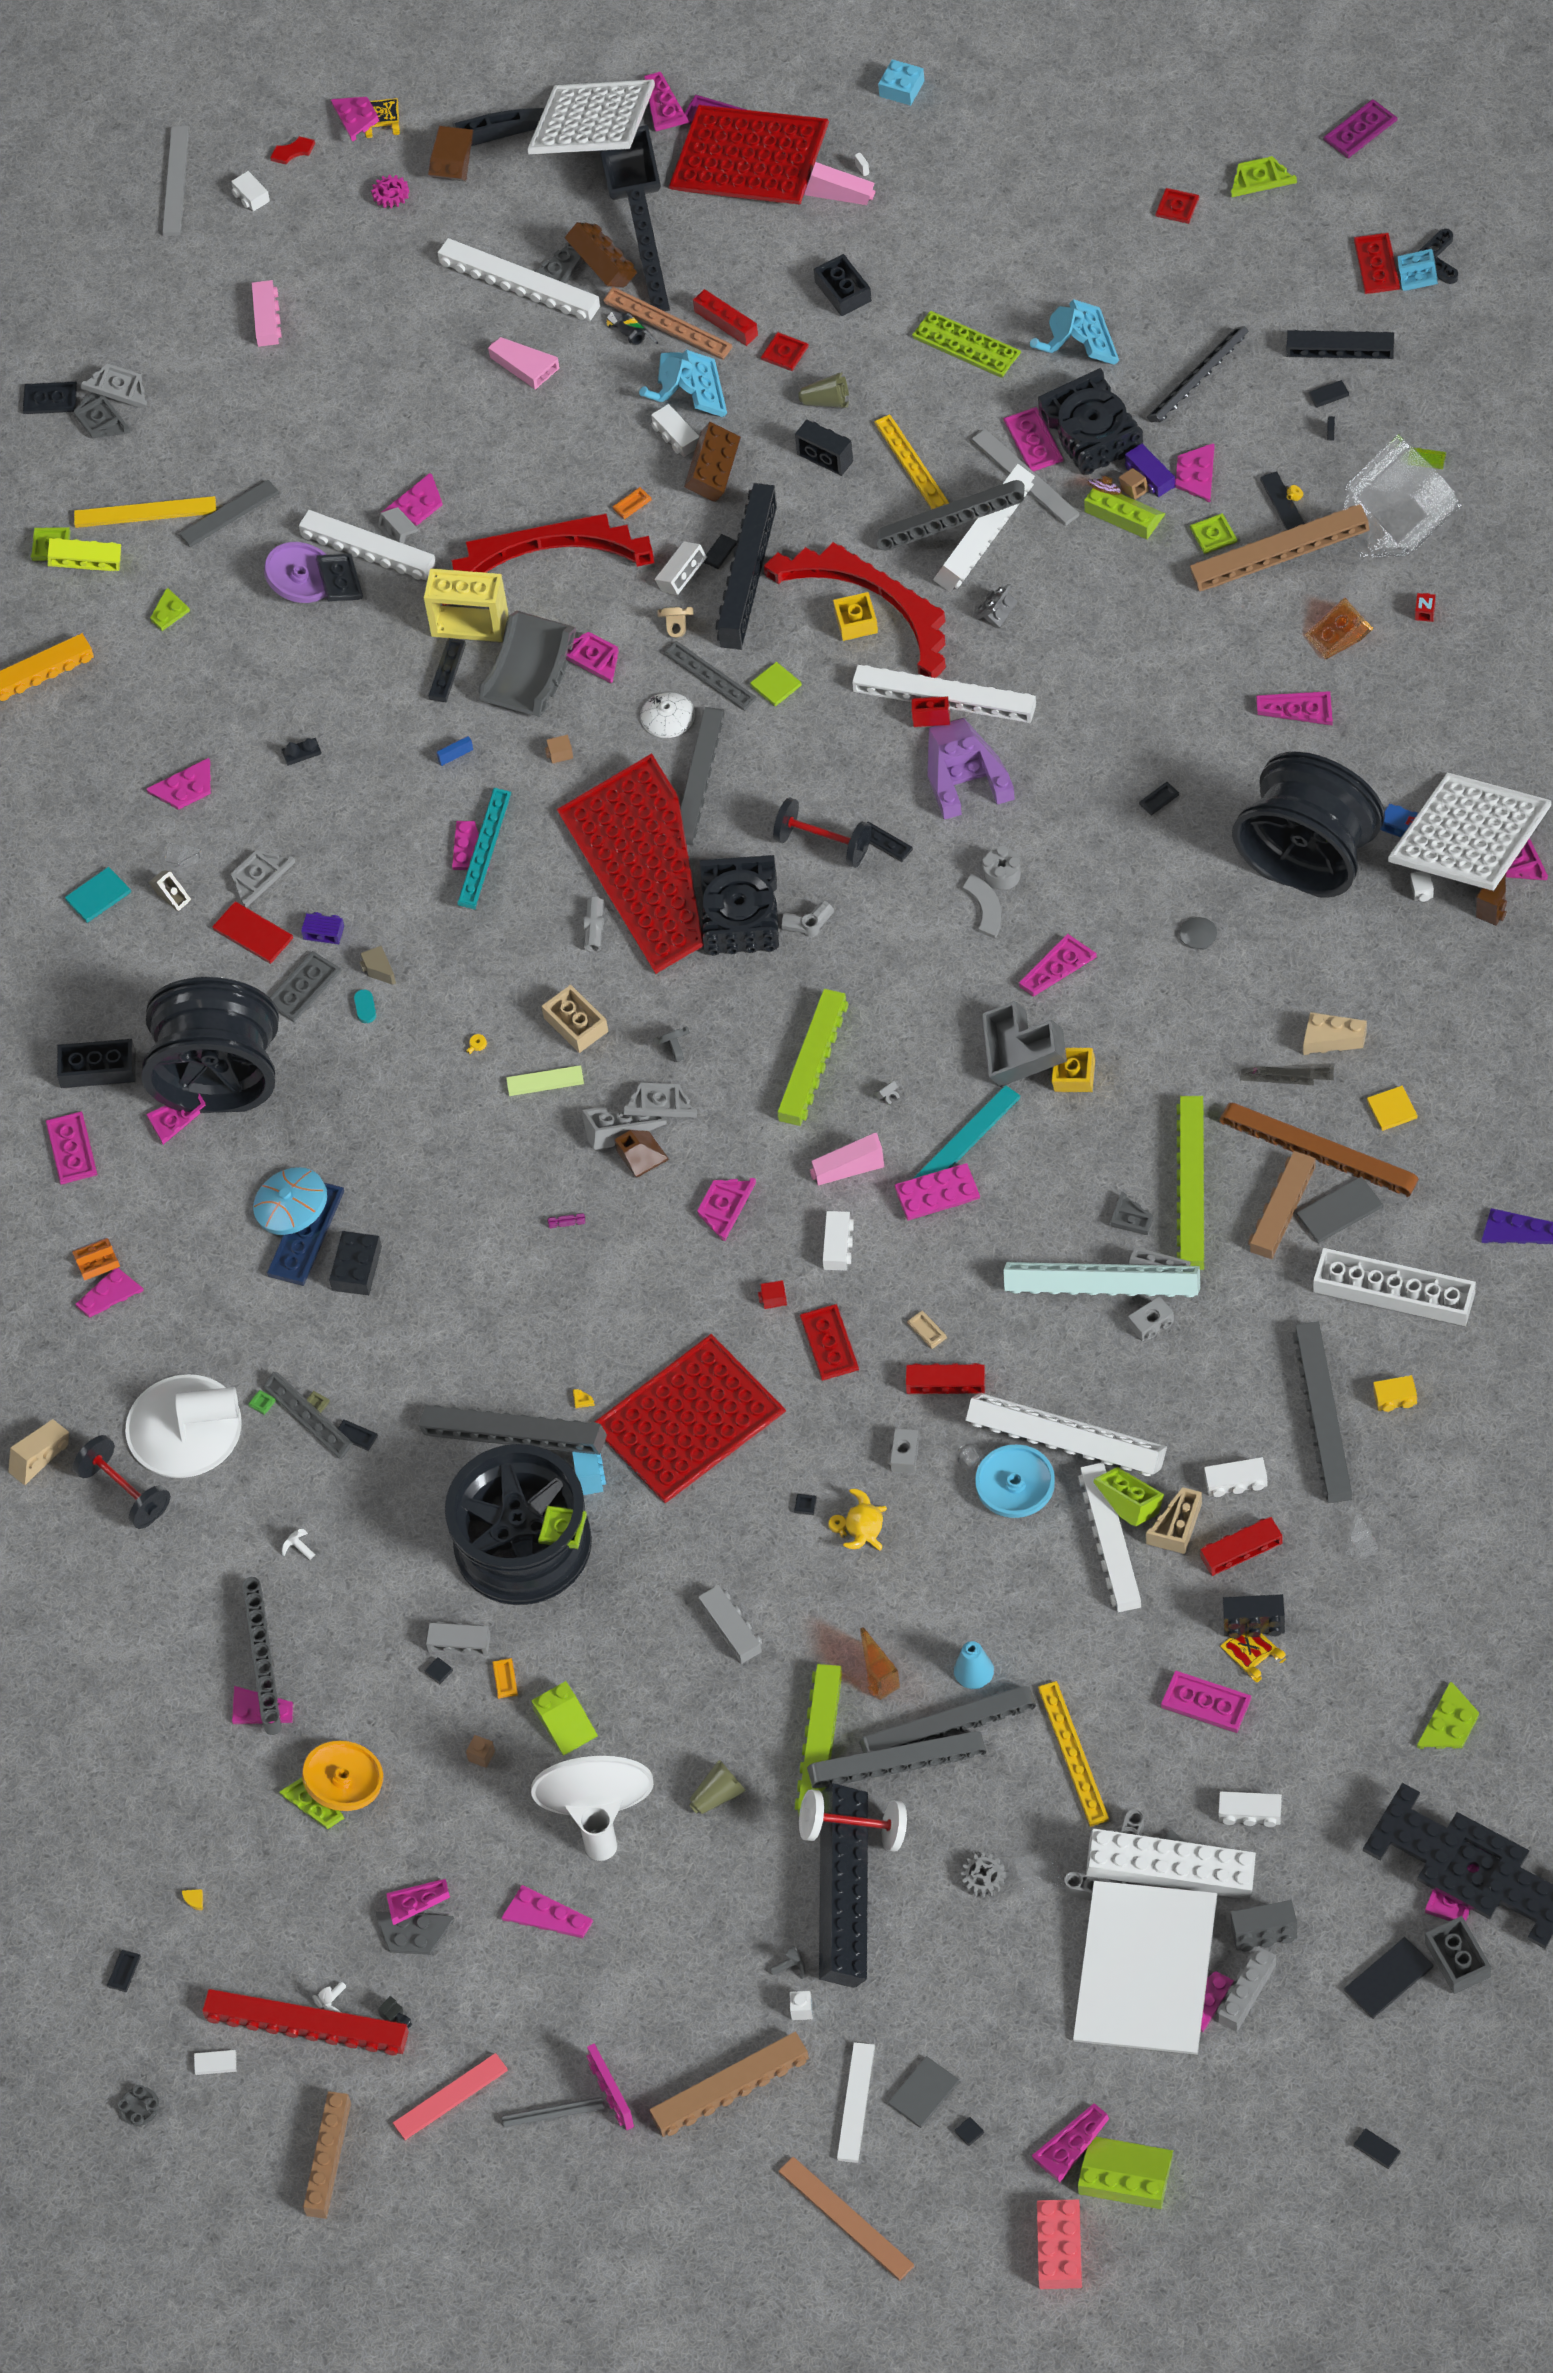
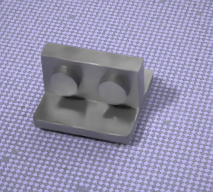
M1008 584L1000 586L995 591L991 590L985 597L986 601L977 608V614L974 618L978 620L984 617L995 628H1000L1018 602L1009 593L1012 586Z

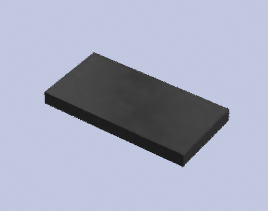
M1404 1937L1347 1985L1344 1991L1374 2019L1433 1968V1964Z

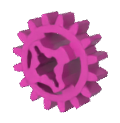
M388 175V178L382 176L381 181L376 180L377 184L372 185L373 200L377 202L378 206L383 204V208L390 206V209H392L393 205L399 207L400 202L404 204V199L409 198L407 181L404 182L403 177L398 179V175H395L394 178H391V175Z

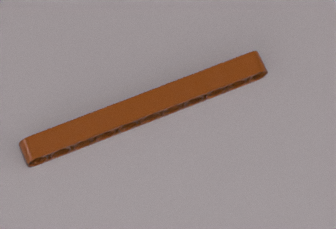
M1228 1103L1219 1119L1223 1125H1230V1128L1240 1132L1243 1130L1248 1132V1135L1258 1139L1263 1138L1266 1142L1276 1146L1277 1144L1281 1145L1284 1149L1291 1152L1296 1151L1314 1157L1319 1163L1327 1166L1332 1165L1336 1167L1335 1169L1345 1173H1352L1357 1178L1363 1177L1364 1180H1370V1183L1380 1187H1388V1190L1398 1194L1403 1193L1406 1197H1410L1419 1180L1412 1172L1236 1103Z

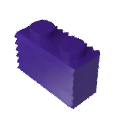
M318 912L306 913L301 929L303 940L339 945L344 930L343 918L337 915L324 916Z

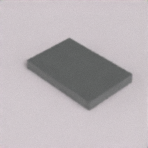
M926 2056L888 2101V2105L922 2128L960 2081Z

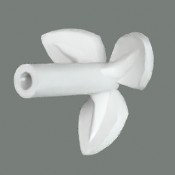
M296 1530L288 1537L283 1544V1556H285L290 1545H294L309 1560L315 1556L299 1540V1537L308 1534L306 1530Z
M340 1982L332 1991L330 1986L322 1989L318 1996H312L315 2004L320 2009L324 2007V2010L341 2012L331 2006V2003L346 1988V1985Z

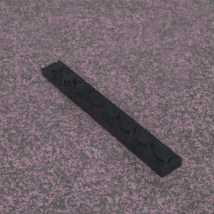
M1246 326L1234 328L1147 416V419L1150 422H1162L1166 419V414L1177 408L1178 402L1185 399L1190 394L1189 391L1197 387L1201 383L1200 380L1208 376L1212 372L1211 369L1219 365L1223 361L1222 358L1234 350L1233 347L1245 339L1244 336L1249 332Z

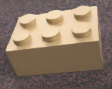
M569 985L542 1005L544 1019L579 1053L608 1032L606 1019L572 985Z

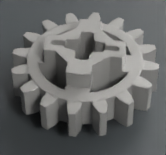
M982 1853L980 1858L975 1854L973 1861L968 1858V1865L962 1866L961 1878L963 1879V1886H967L968 1892L974 1890V1896H977L978 1893H981L982 1897H985L986 1893L993 1896V1890L999 1892V1885L1004 1886V1878H1006L1004 1864H1000L999 1858L993 1860V1854H990L988 1858L985 1857V1853Z

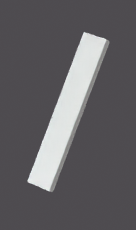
M854 2043L837 2161L855 2163L859 2161L875 2050L874 2044Z

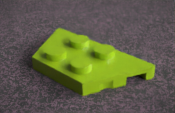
M1273 156L1239 163L1234 178V185L1231 189V197L1297 183V177L1290 175L1287 172V168L1279 164Z
M1452 1682L1449 1683L1417 1744V1748H1463L1479 1717V1712Z

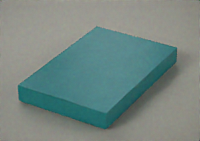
M107 867L67 895L65 900L88 923L130 894L131 889L110 867Z

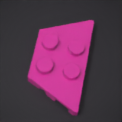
M368 97L331 100L351 141L357 139L356 135L361 131L365 133L379 121L378 115Z
M1209 444L1178 455L1175 483L1177 489L1187 491L1193 496L1197 495L1204 498L1205 501L1211 502L1215 444Z
M429 473L382 512L398 507L415 526L420 524L443 505L432 474Z
M587 632L579 638H574L572 650L568 649L566 660L612 683L619 649L617 646L593 633Z
M207 758L147 788L148 794L160 798L161 801L171 804L172 807L178 810L211 794L210 759Z
M1530 838L1507 870V878L1548 880V875Z
M749 1178L750 1181H738V1179H730L728 1181L713 1180L698 1208V1215L723 1241H726L756 1184L755 1178Z

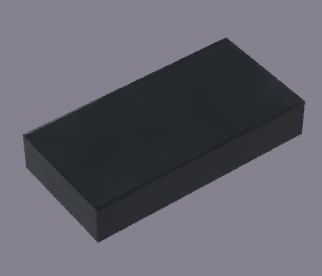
M1340 380L1310 391L1309 396L1316 408L1348 397L1349 391L1343 381Z
M721 534L707 552V558L703 563L719 569L736 546L737 540Z
M1165 782L1142 799L1139 805L1152 816L1178 797L1179 792L1168 782Z
M343 1419L338 1427V1430L353 1445L366 1451L370 1450L378 1437L377 1433Z
M121 1949L107 1987L127 1993L141 1955Z
M1366 2128L1354 2143L1355 2148L1387 2169L1391 2167L1401 2152Z

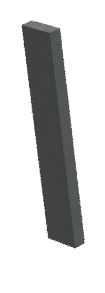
M266 480L182 531L180 537L189 547H192L279 494L278 490L269 480Z
M675 641L664 651V655L745 711L757 700L755 695L678 641Z
M273 1372L263 1387L339 1459H342L353 1443L278 1372Z

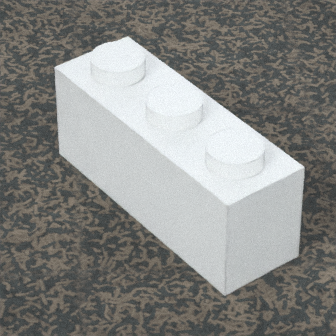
M669 404L651 415L653 429L662 434V438L666 443L670 442L675 453H680L685 457L695 451L699 435Z
M685 541L681 544L655 578L661 591L675 595L681 592L707 558L700 544Z
M827 1211L823 1252L824 1270H847V1264H851L852 1255L848 1251L849 1247L853 1246V1236H850V1231H854V1219L850 1218V1212Z
M1263 1457L1204 1467V1476L1209 1496L1221 1497L1225 1493L1233 1492L1234 1494H1240L1245 1490L1253 1489L1258 1491L1267 1487V1474Z
M1220 1792L1219 1822H1223L1226 1825L1243 1823L1246 1826L1264 1824L1267 1827H1274L1280 1825L1282 1795Z

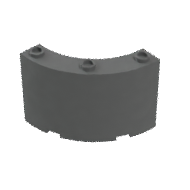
M516 610L507 618L506 635L501 651L495 658V665L487 678L479 685V700L540 717L549 706V703H547L549 697H554L563 679L569 662L566 660L568 649L572 650L576 627Z

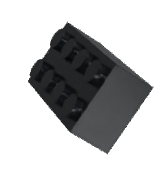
M132 1038L57 1045V1078L60 1087L72 1088L136 1082V1050Z

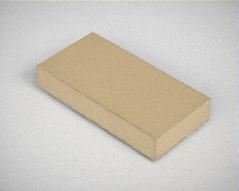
M923 1311L907 1321V1324L931 1349L947 1339L944 1332Z

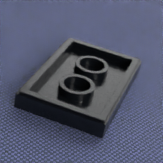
M77 381L25 384L23 414L74 412L76 409Z
M352 554L317 555L316 562L328 602L363 599Z

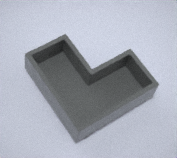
M1016 1001L982 1014L989 1078L1000 1087L1067 1062L1063 1029L1053 1020L1028 1029L1027 1012Z

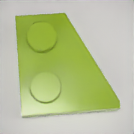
M167 588L150 619L163 631L187 614L190 609Z

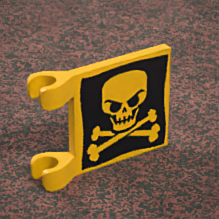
M398 98L370 101L378 115L379 121L365 132L366 138L373 137L372 127L392 125L393 135H399Z

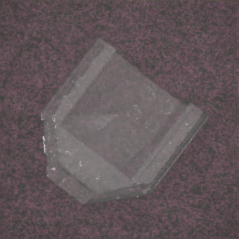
M1397 434L1345 486L1346 500L1343 504V510L1350 506L1361 504L1367 516L1370 531L1346 540L1362 558L1410 557L1462 504L1457 493L1400 434Z

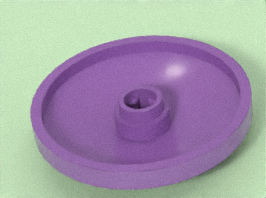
M288 542L275 547L267 556L264 565L266 581L277 594L290 601L299 603L319 601L325 598L326 594L316 557L317 555L326 554L319 548L307 543Z

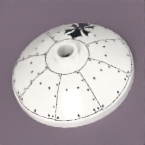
M673 692L660 693L651 697L643 705L640 714L641 723L647 732L656 737H676L685 733L692 726L695 719V709L691 701L681 694Z

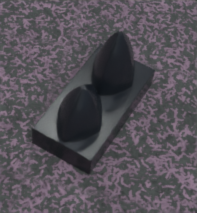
M316 737L312 739L307 738L305 741L297 744L289 742L285 748L281 749L287 766L322 754Z

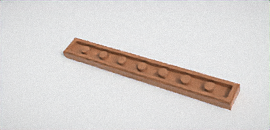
M612 287L604 298L605 304L624 313H630L636 319L722 360L732 349V344L615 287Z
M792 2157L779 2170L780 2175L899 2281L914 2267V2264L796 2158Z

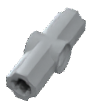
M591 897L587 900V915L584 917V947L589 952L601 950L602 933H604V901L599 897Z

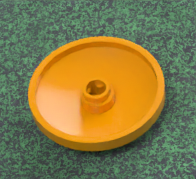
M331 1741L319 1745L309 1753L303 1765L302 1780L308 1794L319 1804L333 1810L352 1811L361 1809L376 1799L383 1783V1770L377 1757L367 1748L349 1741Z

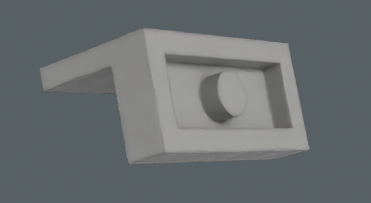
M398 507L380 513L378 527L389 539L404 544L406 535L418 532V528Z

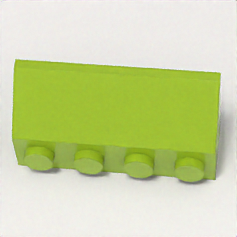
M1093 487L1084 500L1086 513L1147 540L1165 516L1164 512L1116 491H1107L1098 487Z

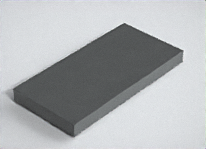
M312 951L276 989L270 998L277 1006L278 1013L295 1022L342 970Z
M1360 1177L1297 1212V1217L1317 1243H1320L1383 1208V1203L1363 1177Z

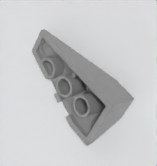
M602 1107L582 1110L587 1140L594 1150L615 1146L614 1139L630 1130L650 1131L667 1123L664 1116L624 1115L623 1108H618V1111H607V1108Z

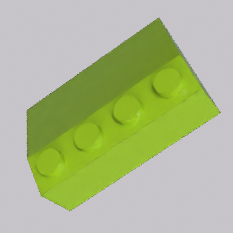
M1095 2137L1087 2147L1078 2182V2193L1085 2196L1162 2209L1174 2150Z

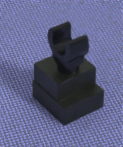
M389 1996L378 2008L379 2016L386 2021L395 2022L397 2020L398 2023L407 2024L408 2029L413 2025L411 2023L412 2020L403 2014V2007L392 1996Z

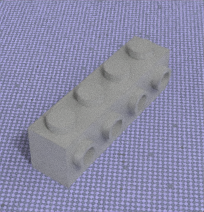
M1257 1947L1255 1952L1249 1954L1246 1961L1248 1963L1247 1966L1239 1971L1236 1985L1230 1987L1226 2002H1222L1217 2010L1219 2023L1238 2032L1276 1966V1955L1260 1947Z

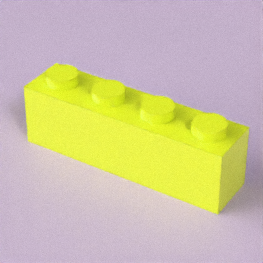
M49 538L48 566L102 571H119L121 544Z

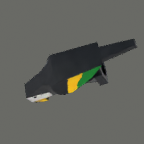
M611 312L607 317V326L618 327L622 334L628 336L630 344H640L645 339V334L656 344L659 343L630 313Z

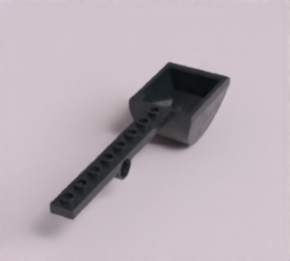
M648 125L638 127L630 149L600 150L610 198L612 200L628 198L650 304L665 312L670 311L645 196V194L658 192L661 188L649 128Z

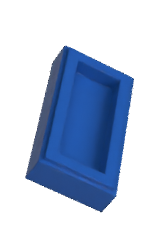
M467 736L437 751L440 765L443 766L472 751L473 745L470 737Z

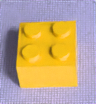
M869 592L833 600L834 613L843 641L878 633L877 619Z
M1065 1048L1067 1062L1053 1067L1052 1084L1054 1091L1093 1092L1095 1069L1093 1048Z

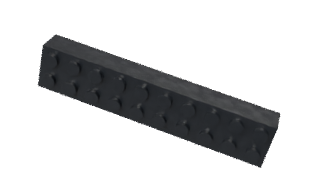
M753 483L752 490L748 492L749 503L745 504V518L741 520L742 531L737 536L738 547L734 548L735 559L730 564L731 575L727 576V590L723 592L724 603L719 608L720 619L716 620L715 629L718 630L717 641H720V648L742 650L777 509L775 485Z
M832 1783L821 1792L824 1800V1813L868 1818V1792ZM823 1821L820 1830L819 1980L847 1987H857L867 1980L868 1827Z

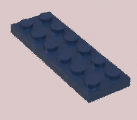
M324 1183L327 1189V1201L323 1211L308 1227L296 1233L283 1235L268 1269V1277L304 1286L344 1194V1187Z

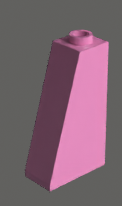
M815 162L804 195L867 205L869 200H873L875 190H872L874 183Z
M502 337L488 347L492 360L534 389H537L559 369V361L556 356Z
M873 1133L813 1160L812 1169H810L812 1180H816L818 1185L883 1168L882 1146L877 1133Z

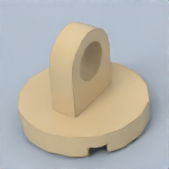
M692 607L657 610L658 617L666 618L668 634L675 638L682 637L686 632L685 616L694 615ZM678 623L681 630L675 634L672 631V627Z

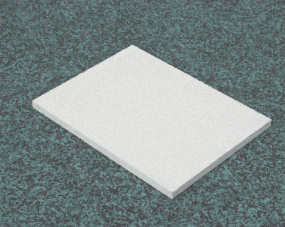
M654 80L555 85L529 144L528 154L630 149L654 89Z
M1447 772L1389 855L1388 862L1494 891L1551 807V800Z
M1094 1881L1073 2037L1074 2042L1198 2055L1217 1893Z

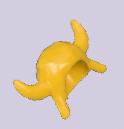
M850 1489L849 1492L858 1499L859 1504L850 1508L845 1520L846 1530L855 1539L852 1542L843 1543V1546L852 1550L859 1549L867 1541L877 1550H882V1545L876 1538L882 1528V1512L886 1511L887 1507L874 1506L870 1503L866 1493L859 1489Z

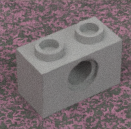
M1160 1296L1128 1316L1129 1326L1142 1341L1152 1339L1159 1330L1169 1328L1174 1322V1312Z
M895 1429L894 1436L890 1437L892 1453H888V1465H891V1472L915 1473L919 1446L918 1430Z

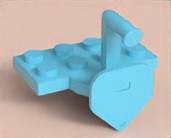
M1074 299L1069 303L1070 307L1060 306L1051 315L1049 324L1054 338L1048 344L1040 342L1037 338H1033L1030 341L1032 348L1053 353L1072 335L1076 340L1084 343L1088 357L1110 364H1116L1119 361L1100 307Z
M689 350L683 353L684 359L669 356L660 367L663 389L659 393L648 390L646 386L642 387L639 391L640 396L663 402L668 400L681 387L686 392L692 394L696 409L720 417H724L727 414L715 359Z

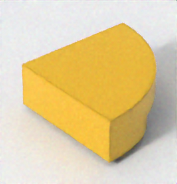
M573 1389L575 1409L595 1406L594 1400L590 1395L582 1390Z
M202 1889L182 1891L183 1898L190 1907L195 1910H203Z

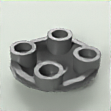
M1195 917L1185 921L1180 929L1181 941L1191 948L1200 950L1207 949L1216 940L1217 929L1214 923L1202 917Z
M136 2085L126 2092L118 2102L120 2115L130 2125H145L157 2115L159 2098L151 2089L143 2085Z

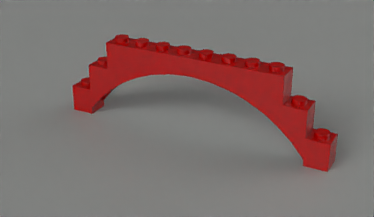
M606 513L467 541L466 546L469 557L451 560L453 570L487 573L510 559L538 550L559 547H584L599 549L625 557L636 563L637 567L654 563L649 536L631 539L628 524L610 528Z
M832 542L820 555L814 550H809L805 547L792 561L789 557L777 552L764 565L765 576L777 584H780L782 581L800 578H828L853 583L880 595L903 615L915 634L920 650V661L917 663L918 674L937 678L946 668L944 656L938 653L946 645L945 635L942 631L938 630L945 623V612L940 607L932 605L926 598L918 596L913 590L902 586L899 581H894L883 571L880 572L875 569L872 564L864 562L856 554L850 553L842 545Z

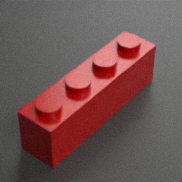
M704 289L693 299L695 313L745 346L758 336L756 322Z
M915 1363L906 1365L907 1394H985V1364L972 1363L970 1365L953 1363L951 1365H941L934 1363L931 1365H921Z
M1272 1517L1258 1520L1256 1524L1243 1527L1232 1535H1225L1215 1543L1206 1544L1200 1549L1201 1559L1211 1576H1214L1283 1544V1535Z

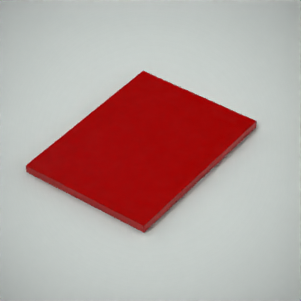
M698 105L669 188L683 192L800 205L829 120L827 118Z
M710 1334L595 1422L601 1424L606 1432L605 1442L664 1503H667L786 1412V1409Z

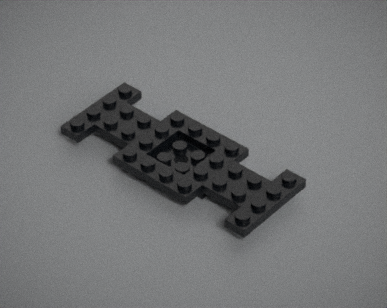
M1402 1783L1362 1851L1381 1861L1391 1844L1426 1863L1417 1877V1881L1478 1914L1491 1919L1497 1907L1502 1904L1536 1922L1527 1940L1546 1949L1553 1937V1884L1521 1868L1530 1850L1459 1812H1456L1448 1827H1444L1412 1809L1420 1796V1792ZM1474 1864L1479 1870L1472 1873L1468 1871L1467 1867Z

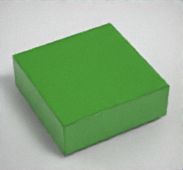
M259 1390L248 1405L265 1415L276 1400Z

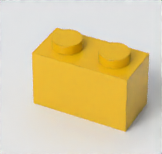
M1412 1375L1373 1382V1392L1378 1411L1389 1412L1394 1410V1408H1410L1417 1404V1392Z

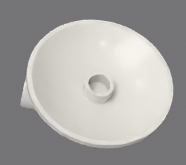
M190 1374L172 1376L153 1384L136 1399L127 1417L125 1432L131 1453L149 1471L171 1478L192 1477L215 1468L229 1456L240 1436L242 1419L236 1388H226L211 1378Z
M588 1756L563 1761L545 1769L533 1780L531 1793L533 1800L542 1808L559 1814L571 1815L581 1829L587 1855L594 1860L604 1861L611 1858L617 1850L613 1821L618 1811L629 1808L645 1799L652 1791L654 1784L651 1771L637 1761L615 1756Z

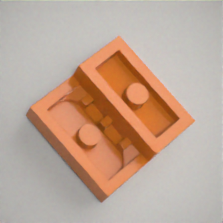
M108 1238L72 1251L84 1281L120 1267Z

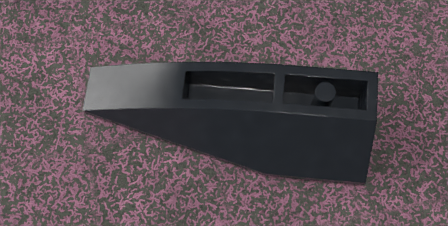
M545 108L484 113L454 121L452 124L454 128L473 130L471 146L535 130Z

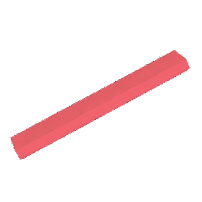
M495 2053L394 2121L393 2125L403 2139L406 2140L507 2072L508 2069Z

